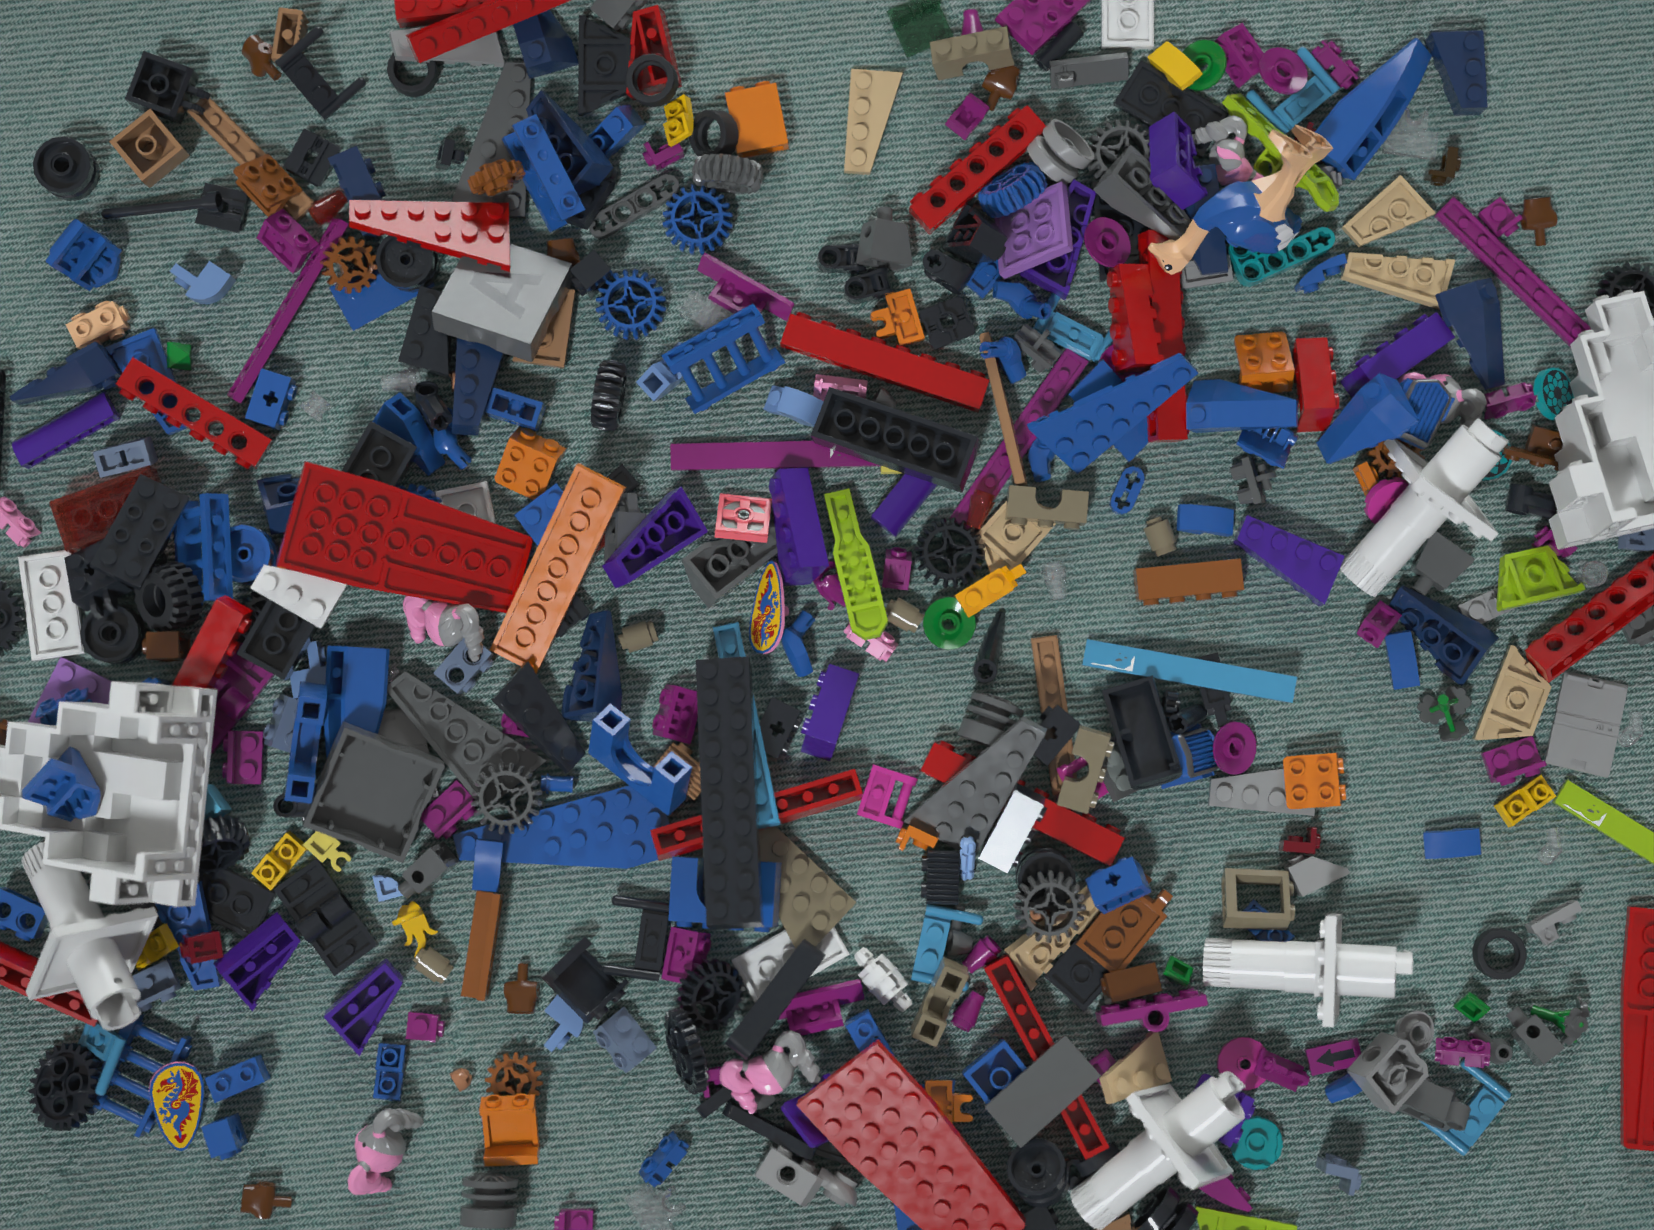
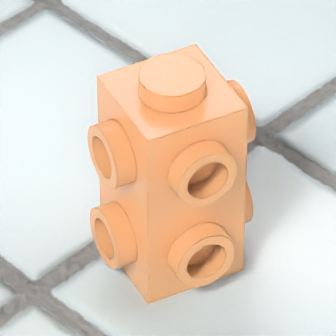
M114 301L101 302L95 306V310L87 314L85 312L77 314L71 318V322L65 324L78 349H82L95 341L101 345V343L109 339L111 341L117 340L125 335V331L131 329L127 322L130 320L127 310L123 305L119 306Z

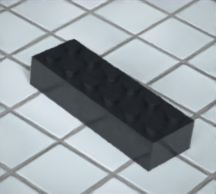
M831 387L828 389L811 433L815 444L963 493L981 445L978 436Z

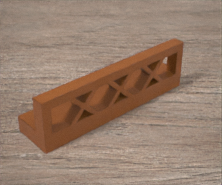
M480 890L476 892L461 996L477 998L478 1001H486L489 998L504 898L502 893Z

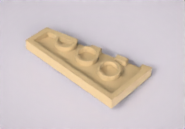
M851 69L844 173L870 175L903 72Z
M1349 252L1346 257L1347 264L1343 268L1341 280L1440 310L1435 295L1447 291L1455 259L1441 261L1426 257L1412 259L1407 258V256L1383 257L1382 254Z
M1088 886L1077 893L1084 894L1085 900L1079 903L1084 904L1086 910L1077 912L1084 916V921H1074L1078 924L1079 929L1074 930L1070 927L1071 937L1068 938L1065 933H1061V942H1058L1056 937L1052 936L1051 943H1047L1045 935L1038 942L1035 939L1036 932L1030 937L1025 933L1004 950L1025 986L1030 991L1037 985L1035 981L1043 972L1047 974L1053 967L1051 963L1060 952L1065 953L1071 946L1070 941L1076 934H1081L1100 912L1094 905ZM1067 911L1066 914L1058 915L1053 926L1064 921L1070 911ZM1044 919L1038 924L1041 926H1045Z

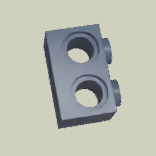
M151 436L101 448L93 452L100 478L150 466L158 462Z
M464 638L435 670L434 674L457 694L461 695L463 692L467 694L477 683L474 680L480 672L485 673L494 663L492 658L495 654L483 645L481 659L476 663L470 662ZM461 668L464 672V678L461 682L454 683L451 679V674L455 669Z

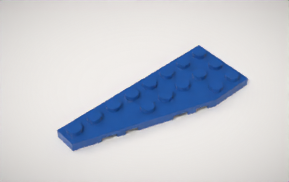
M625 786L539 810L540 814L538 816L530 813L529 817L534 821L533 824L527 823L526 820L522 821L525 826L523 831L519 829L517 824L514 825V834H510L509 826H505L504 834H499L500 825H496L495 829L490 831V824L452 835L459 860L474 861L476 840L480 838L504 841L502 862L627 869L658 860L650 830L669 825L670 822L664 812L631 786Z

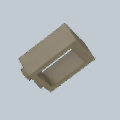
M1225 868L1221 878L1223 928L1287 931L1290 921L1295 919V906L1290 905V897L1293 896L1294 883L1289 881V871ZM1236 884L1280 885L1281 913L1237 911Z

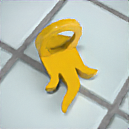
M411 901L409 905H402L397 919L392 921L393 926L401 924L406 933L407 941L404 946L411 945L415 936L418 947L414 958L421 948L425 949L427 942L425 931L430 935L438 933L437 930H433L429 926L422 908L414 901Z

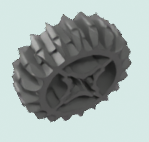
M1119 119L1115 121L1114 128L1110 122L1105 123V130L1100 127L1097 128L1096 133L1098 136L1092 135L1090 137L1092 144H1089L1094 153V160L1092 161L1094 163L1089 165L1088 170H1097L1093 178L1095 180L1099 179L1108 170L1100 155L1104 156V159L1110 160L1113 164L1118 159V155L1115 154L1120 151L1122 145L1123 152L1129 146V139L1138 146L1141 155L1149 161L1150 148L1148 147H1150L1149 139L1145 140L1148 131L1145 130L1140 134L1138 132L1139 124H1136L1133 129L1130 128V120H1127L1125 125L1121 126ZM1112 137H1121L1117 145L1101 146Z
M704 154L695 159L692 169L693 181L696 185L700 187L705 186L708 190L715 188L716 192H724L725 194H751L760 189L763 180V168L759 163L748 158L732 156L730 154Z
M510 762L508 770H505L504 763H499L500 771L496 772L493 766H489L488 768L492 775L488 777L486 773L481 772L480 776L485 780L483 784L479 781H474L475 786L481 787L479 792L471 791L472 796H478L479 801L471 802V806H480V809L475 811L474 815L477 817L484 814L485 817L481 819L480 824L484 825L490 820V831H493L496 825H500L499 834H504L505 826H509L510 834H514V825L516 824L521 831L525 830L522 821L526 820L527 823L533 824L534 821L529 817V814L532 813L536 816L540 814L538 810L533 809L534 804L538 806L543 804L542 801L535 800V796L543 794L542 790L534 791L533 789L540 782L534 780L530 783L529 779L533 776V773L530 771L523 776L522 773L525 767L522 765L518 768L517 772L514 771L515 764ZM501 777H516L524 785L515 789H508ZM494 781L497 796L490 803L486 804L485 794L487 788ZM500 786L503 788L504 791H507L508 794L510 792L514 794L519 791V793L513 795L514 797L510 799L513 811L510 806H506L505 802L503 805L502 803H498L495 805V803L499 802L500 799L503 798V791L500 788ZM528 792L527 808L520 815L516 801L520 796ZM504 807L511 814L513 820H499L490 811Z
M1048 870L1047 878H1044L1040 871L1037 872L1039 880L1034 881L1032 876L1027 878L1031 884L1029 887L1024 883L1020 884V888L1025 893H1015V898L1021 902L1013 903V908L1021 911L1016 912L1014 917L1016 920L1023 919L1018 925L1020 929L1028 927L1026 930L1028 937L1036 932L1035 939L1040 942L1043 935H1045L1047 943H1051L1052 936H1055L1056 940L1061 942V933H1065L1069 938L1072 936L1069 931L1070 927L1074 930L1079 929L1078 924L1074 922L1075 920L1084 921V916L1077 912L1086 910V906L1079 903L1085 900L1084 894H1077L1081 889L1078 884L1070 887L1073 883L1071 877H1068L1063 882L1064 874L1062 872H1059L1056 879H1054L1052 870ZM1046 887L1042 898L1029 902L1034 893ZM1054 887L1065 891L1070 896L1071 903H1065L1063 900L1056 899ZM1051 898L1053 905L1057 906L1051 908L1048 916L1045 907L1048 906ZM1028 911L1042 914L1045 926L1035 923L1029 917ZM1067 911H1070L1064 921L1053 926L1058 915L1066 914Z

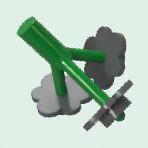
M1449 686L1446 689V695L1442 694L1436 699L1431 695H1425L1422 698V702L1417 705V709L1420 711L1419 718L1424 723L1430 722L1435 725L1438 724L1439 719L1446 718L1447 722L1444 724V727L1438 730L1440 739L1443 742L1458 741L1469 732L1464 721L1456 722L1451 717L1455 713L1459 715L1464 714L1466 708L1472 704L1471 698L1466 695L1465 688L1461 687L1458 689L1456 686Z
M1580 995L1575 997L1576 1008L1554 1012L1533 1005L1531 1015L1536 1014L1541 1019L1553 1022L1565 1034L1560 1043L1562 1045L1566 1043L1569 1046L1577 1042L1581 1032L1587 1030L1588 1022L1586 1018L1589 1017L1590 1008L1586 1001L1582 1002Z

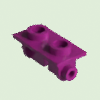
M1322 40L1321 43L1324 47L1321 49L1317 46L1311 54L1325 70L1333 65L1335 69L1329 75L1340 88L1343 87L1345 90H1348L1354 84L1351 81L1353 77L1356 80L1361 78L1357 74L1360 69L1352 60L1349 59L1346 62L1339 55L1342 50L1334 41L1331 40L1328 43L1326 40Z
M1523 382L1507 387V397H1505L1502 389L1485 393L1484 396L1487 404L1485 406L1484 419L1501 418L1507 413L1518 410L1526 411L1535 406L1537 395L1534 396L1531 383L1526 384Z
M1454 1037L1436 1038L1435 1061L1440 1062V1064L1459 1066L1460 1057H1465L1464 1066L1478 1068L1489 1066L1491 1055L1489 1042H1484L1480 1039H1472L1470 1041L1457 1040Z
M1261 1049L1253 1072L1254 1075L1296 1092L1298 1086H1306L1310 1081V1077L1303 1071L1304 1066Z

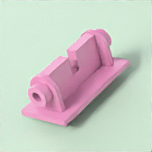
M816 374L813 396L824 401L828 389L831 387L866 399L868 380Z
M5 496L0 498V528L5 529L9 524L11 527L6 534L17 546L27 547L31 543L29 538L40 535L41 532L35 527L31 519L25 517L17 509L13 501Z
M850 624L843 631L847 634L846 638L860 647L866 641L852 632ZM884 631L881 637L867 640L870 642V645L865 651L879 661L884 660L887 662L899 644L895 642L891 634Z

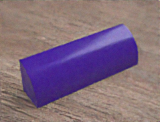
M103 391L13 441L12 448L20 465L30 469L120 419V416L107 392Z
M904 474L872 514L871 519L896 538L937 487V484Z

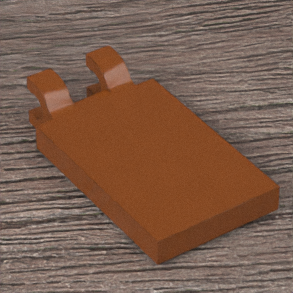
M1145 874L1149 884L1153 879ZM1162 889L1155 900L1146 894L1106 914L1100 912L1075 944L1109 972L1123 970L1165 920L1167 915L1162 912V909L1173 896L1165 889Z

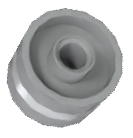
M1052 119L1044 127L1043 136H1036L1027 147V151L1034 163L1057 183L1062 181L1066 186L1070 185L1073 179L1075 180L1078 177V169H1085L1094 160V153L1091 147L1081 135L1058 119Z

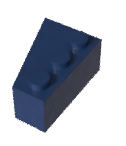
M1483 30L1431 32L1426 38L1425 44L1430 49L1434 59L1433 64L1436 71L1439 72L1443 82V89L1454 116L1481 115L1488 107Z
M357 146L328 158L330 165L333 166L337 174L339 185L343 189L348 202L349 200H383L382 197L387 196L381 182L376 183L372 175L376 172L371 158L366 159ZM361 231L367 241L378 236Z

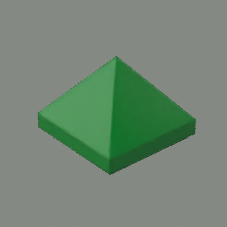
M167 342V368L192 371V345Z
M1170 955L1163 974L1171 983L1187 987L1194 968Z
M1471 992L1467 993L1453 1006L1474 1023L1491 1009L1483 1000Z

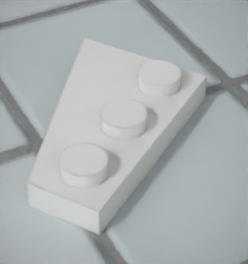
M264 565L252 584L251 589L322 629L348 585L297 571Z

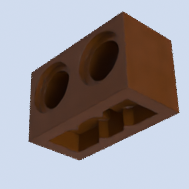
M179 631L146 632V639H143L142 650L143 654L146 655V659L158 662L185 661L191 649L190 634Z

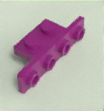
M707 253L702 255L697 270L718 282L707 301L732 315L754 304L760 313L765 309L785 321L789 319L795 304L785 296L777 294L764 284L756 282Z
M861 980L846 981L798 993L778 1020L787 1018L790 1031L797 1032L801 1036L844 1026L839 1005L865 999Z

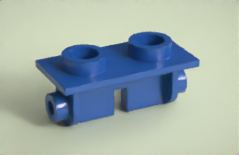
M79 688L68 691L64 695L65 697L60 699L50 698L40 703L35 717L43 716L40 718L41 724L57 726L59 702L93 703L91 699L86 700L89 689L79 690Z
M674 1131L665 1136L660 1141L658 1149L653 1155L643 1161L641 1169L638 1171L646 1183H650L653 1187H656L658 1184L661 1185L673 1171L666 1165L667 1162L670 1161L677 1166L688 1153L689 1144L683 1139L680 1140Z

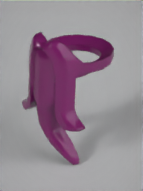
M834 561L829 562V566L813 581L818 592L829 602L828 610L834 609L835 602L846 607L837 569L836 574L825 576L823 581H821L822 576L828 570L836 569Z

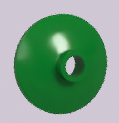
M1199 40L1183 50L1182 53L1201 72L1203 66L1208 65L1207 69L1202 72L1203 75L1187 88L1196 91L1206 90L1214 86L1222 78L1226 69L1227 58L1219 44L1211 40Z
M954 597L936 600L928 607L924 614L923 629L925 635L932 644L941 649L953 650L964 646L972 638L975 631V616L973 615L968 618ZM945 620L952 621L953 627L951 629L944 627L943 623Z

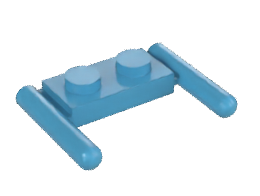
M1305 47L1299 48L1297 55L1315 76L1307 81L1299 92L1292 94L1274 111L1270 109L1255 90H1250L1246 94L1247 99L1285 135L1340 89V86Z
M1051 293L1047 301L1052 309L1051 315L1046 320L1038 318L1033 329H1036L1041 334L1048 329L1051 333L1047 339L1098 364L1105 349L1113 345L1110 328L1104 338L1102 337L1103 335L1058 312L1055 313L1054 310L1060 297Z
M927 904L911 980L931 984L944 955L951 920L981 925L984 920L983 916ZM968 981L966 982V984H965V986H964V988H963L962 991H967V990H968V988H969V983H968Z
M100 1022L95 1027L86 1023L78 1044L86 1046L88 1050L103 1061H106L95 1089L98 1095H105L126 1039L113 1030L102 1028Z
M1465 1058L1460 1063L1461 1067L1484 1084L1467 1104L1471 1108L1465 1130L1458 1131L1450 1128L1444 1132L1420 1121L1462 1156L1467 1154L1470 1147L1474 1145L1512 1094L1481 1068L1464 1066Z

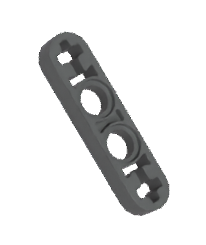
M670 174L662 175L597 214L589 227L591 234L597 239L608 238L666 204L667 201H671L673 199L672 195L679 193L680 186L678 180ZM667 181L668 184L674 183L672 186L673 191L668 193L667 190L659 193L662 199L657 200L652 188L656 187L658 192L664 188V182ZM642 194L651 195L653 198L652 204L648 207L640 206L638 203L639 196ZM627 207L630 210L629 218L626 220L618 219L616 217L618 208ZM611 213L613 221L617 225L613 227L610 222L605 225L606 231L602 233L600 230L595 231L594 229L597 227L596 222L600 221L603 224L609 221L607 215Z

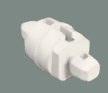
M863 947L854 955L860 967H864L858 974L862 979L861 981L867 986L868 991L872 992L883 1005L892 1000L894 1002L893 1005L899 1011L904 1012L912 1005V1001L907 993L904 994L902 992L908 985L905 978L897 970L898 968L894 967L883 954L874 959L872 957L873 954Z

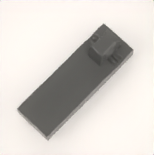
M1127 52L1049 61L1051 89L1073 88L1080 85L1128 80Z

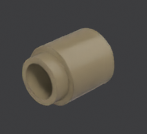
M1161 516L1146 521L1148 526L1143 528L1152 552L1155 551L1157 557L1177 549L1175 546L1177 541L1168 519L1162 520Z
M899 597L896 601L891 599L885 609L888 615V622L906 632L909 630L915 633L924 617V614L919 612L920 609Z
M644 620L621 628L622 634L618 635L622 649L628 648L629 653L652 646L653 642L659 641L653 621L646 623Z
M430 946L427 950L421 948L413 959L417 963L414 968L434 983L437 981L442 984L454 968V966L449 964L450 960Z

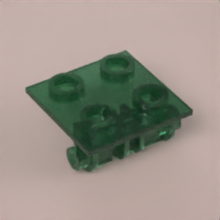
M911 0L886 11L907 58L930 49V42L954 37L941 9V0Z

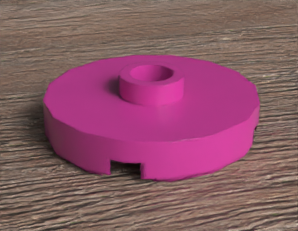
M1393 477L1394 479L1389 481L1384 479L1371 488L1365 498L1366 506L1364 511L1373 524H1377L1391 508L1392 503L1407 488L1409 483L1399 477Z
M1237 1037L1222 1046L1218 1054L1217 1068L1219 1073L1227 1071L1233 1073L1246 1086L1242 1090L1249 1091L1258 1088L1266 1079L1254 1075L1253 1072L1261 1049L1266 1050V1048L1260 1042L1250 1037ZM1243 1059L1249 1061V1066L1245 1069H1242L1240 1066V1062Z

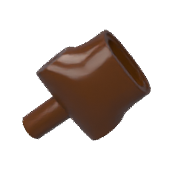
M257 34L249 36L243 44L242 55L249 61L252 74L257 77H264L267 73L274 81L278 80L282 74L271 63L273 47L264 42Z
M1008 66L993 69L987 73L981 87L991 92L986 102L990 111H994L1000 97L1008 100L1012 99L1021 72L1017 67Z
M1551 197L1524 199L1523 213L1521 215L1523 219L1520 220L1523 230H1534L1535 246H1545V229L1557 225V214L1552 208Z
M574 238L547 241V256L572 263V267L580 262Z
M519 963L517 980L508 981L504 984L507 1013H535L536 1001L540 995V984L536 981H528L529 964Z
M264 1181L257 1184H244L240 1212L253 1214L260 1219H269L274 1207L291 1208L292 1197L275 1196L276 1185L272 1182Z

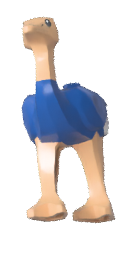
M1295 125L1291 132L1300 143L1276 130H1272L1268 137L1281 153L1284 163L1281 171L1254 181H1237L1229 184L1198 209L1186 232L1179 239L1157 244L1150 243L1148 246L1149 251L1155 255L1162 269L1173 275L1181 271L1189 263L1208 232L1214 227H1218L1225 234L1226 241L1233 247L1237 248L1239 246L1253 253H1277L1285 248L1301 229L1300 224L1302 220L1300 216L1295 215L1292 210L1286 208L1294 196L1295 186L1315 163L1324 159L1333 149L1331 144L1322 135L1299 125Z

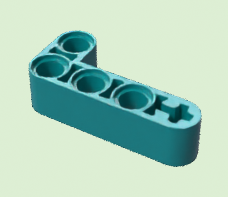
M1320 227L1291 240L1285 248L1275 254L1261 253L1258 255L1257 252L1253 253L1245 249L1244 255H1238L1230 244L1226 248V254L1230 255L1231 267L1239 283L1243 286L1251 287L1325 254L1335 243V235L1331 229ZM1318 238L1320 240H1326V243L1324 245L1323 243H1319L1314 245L1313 248H1311V244H1313ZM1292 247H1300L1303 250V257L1294 256ZM1268 258H1277L1280 262V267H1271L1268 263ZM1247 267L1253 268L1256 272V278H1248L1244 273V269Z

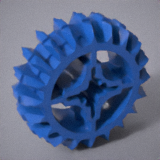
M1034 162L1023 163L1014 168H1009L1005 172H1001L999 176L987 182L986 186L982 187L979 192L978 200L981 203V208L991 218L1008 216L1010 213L1024 208L1044 192L1048 185L1045 174Z
M692 184L691 192L687 193L685 187H682L681 193L683 196L680 197L674 193L672 197L676 203L671 201L666 203V206L672 211H663V217L668 218V220L663 221V227L670 228L665 234L667 237L674 236L671 241L673 246L681 242L680 251L684 252L687 246H689L690 255H694L695 248H699L700 255H703L705 253L704 247L707 246L711 252H714L713 243L715 242L721 247L723 241L720 236L729 238V233L724 229H732L733 227L731 222L726 221L733 218L732 212H725L730 208L729 202L722 203L724 200L723 194H719L714 198L716 194L715 188H711L709 193H706L705 186H701L700 191H696V186ZM699 201L711 204L718 213L702 210ZM691 202L690 212L682 215L681 218H677L682 207ZM695 209L698 210V215L701 216L700 231H698V227L695 221H693L696 216ZM719 221L715 231L704 238L705 228ZM683 226L684 228L693 229L696 233V239L685 236L678 227Z
M625 269L623 270V278H619V275L614 273L615 282L606 281L608 289L604 287L599 288V292L604 297H596V302L603 304L596 307V312L600 314L605 313L599 317L600 323L609 321L605 329L610 331L615 327L613 332L615 337H618L621 331H624V340H628L629 333H633L634 339L638 340V332L640 331L643 332L645 337L649 336L647 327L654 331L657 330V326L653 321H663V317L657 313H665L666 307L658 304L666 302L665 296H658L663 292L661 286L654 288L657 283L655 278L647 282L648 273L644 272L641 278H638V270L634 269L632 277H629L628 271ZM632 285L645 289L651 297L645 298V296L635 295ZM624 287L623 297L610 304L615 292ZM629 293L633 302L637 304V306L634 305L633 316L628 306H624L628 304ZM647 306H652L649 315L638 323L639 312L647 309ZM617 311V313L627 314L630 324L617 321L610 312Z

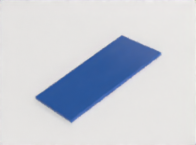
M410 257L405 259L404 265L410 263ZM378 269L372 271L377 278L368 279L370 283L369 288L361 285L360 293L352 288L351 294H347L344 287L341 291L335 290L336 285L329 288L353 331L416 297L418 291L411 293L397 289L383 279ZM354 276L348 283L357 281L362 276ZM434 282L427 288H433L435 286Z
M1102 359L1068 395L1075 402L1110 385L1115 387L1123 383V381ZM1147 417L1113 444L1114 448L1128 462L1148 444Z

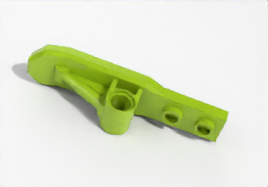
M1241 93L1227 95L1222 104L1228 109L1229 115L1242 118L1247 125V132L1257 137L1265 147V150L1254 164V170L1265 177L1281 171L1284 164L1281 153L1268 135L1272 130L1284 133L1267 120ZM1269 163L1272 166V172L1269 171ZM1314 164L1295 187L1307 190L1315 204L1323 211H1334L1339 205V193L1332 180Z
M850 489L824 494L835 539L833 557L851 630L863 640L881 637L888 625V619L870 547L860 533Z

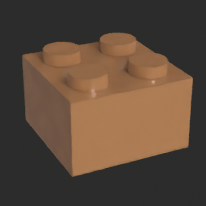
M151 109L147 110L109 141L140 180L149 188L190 156Z

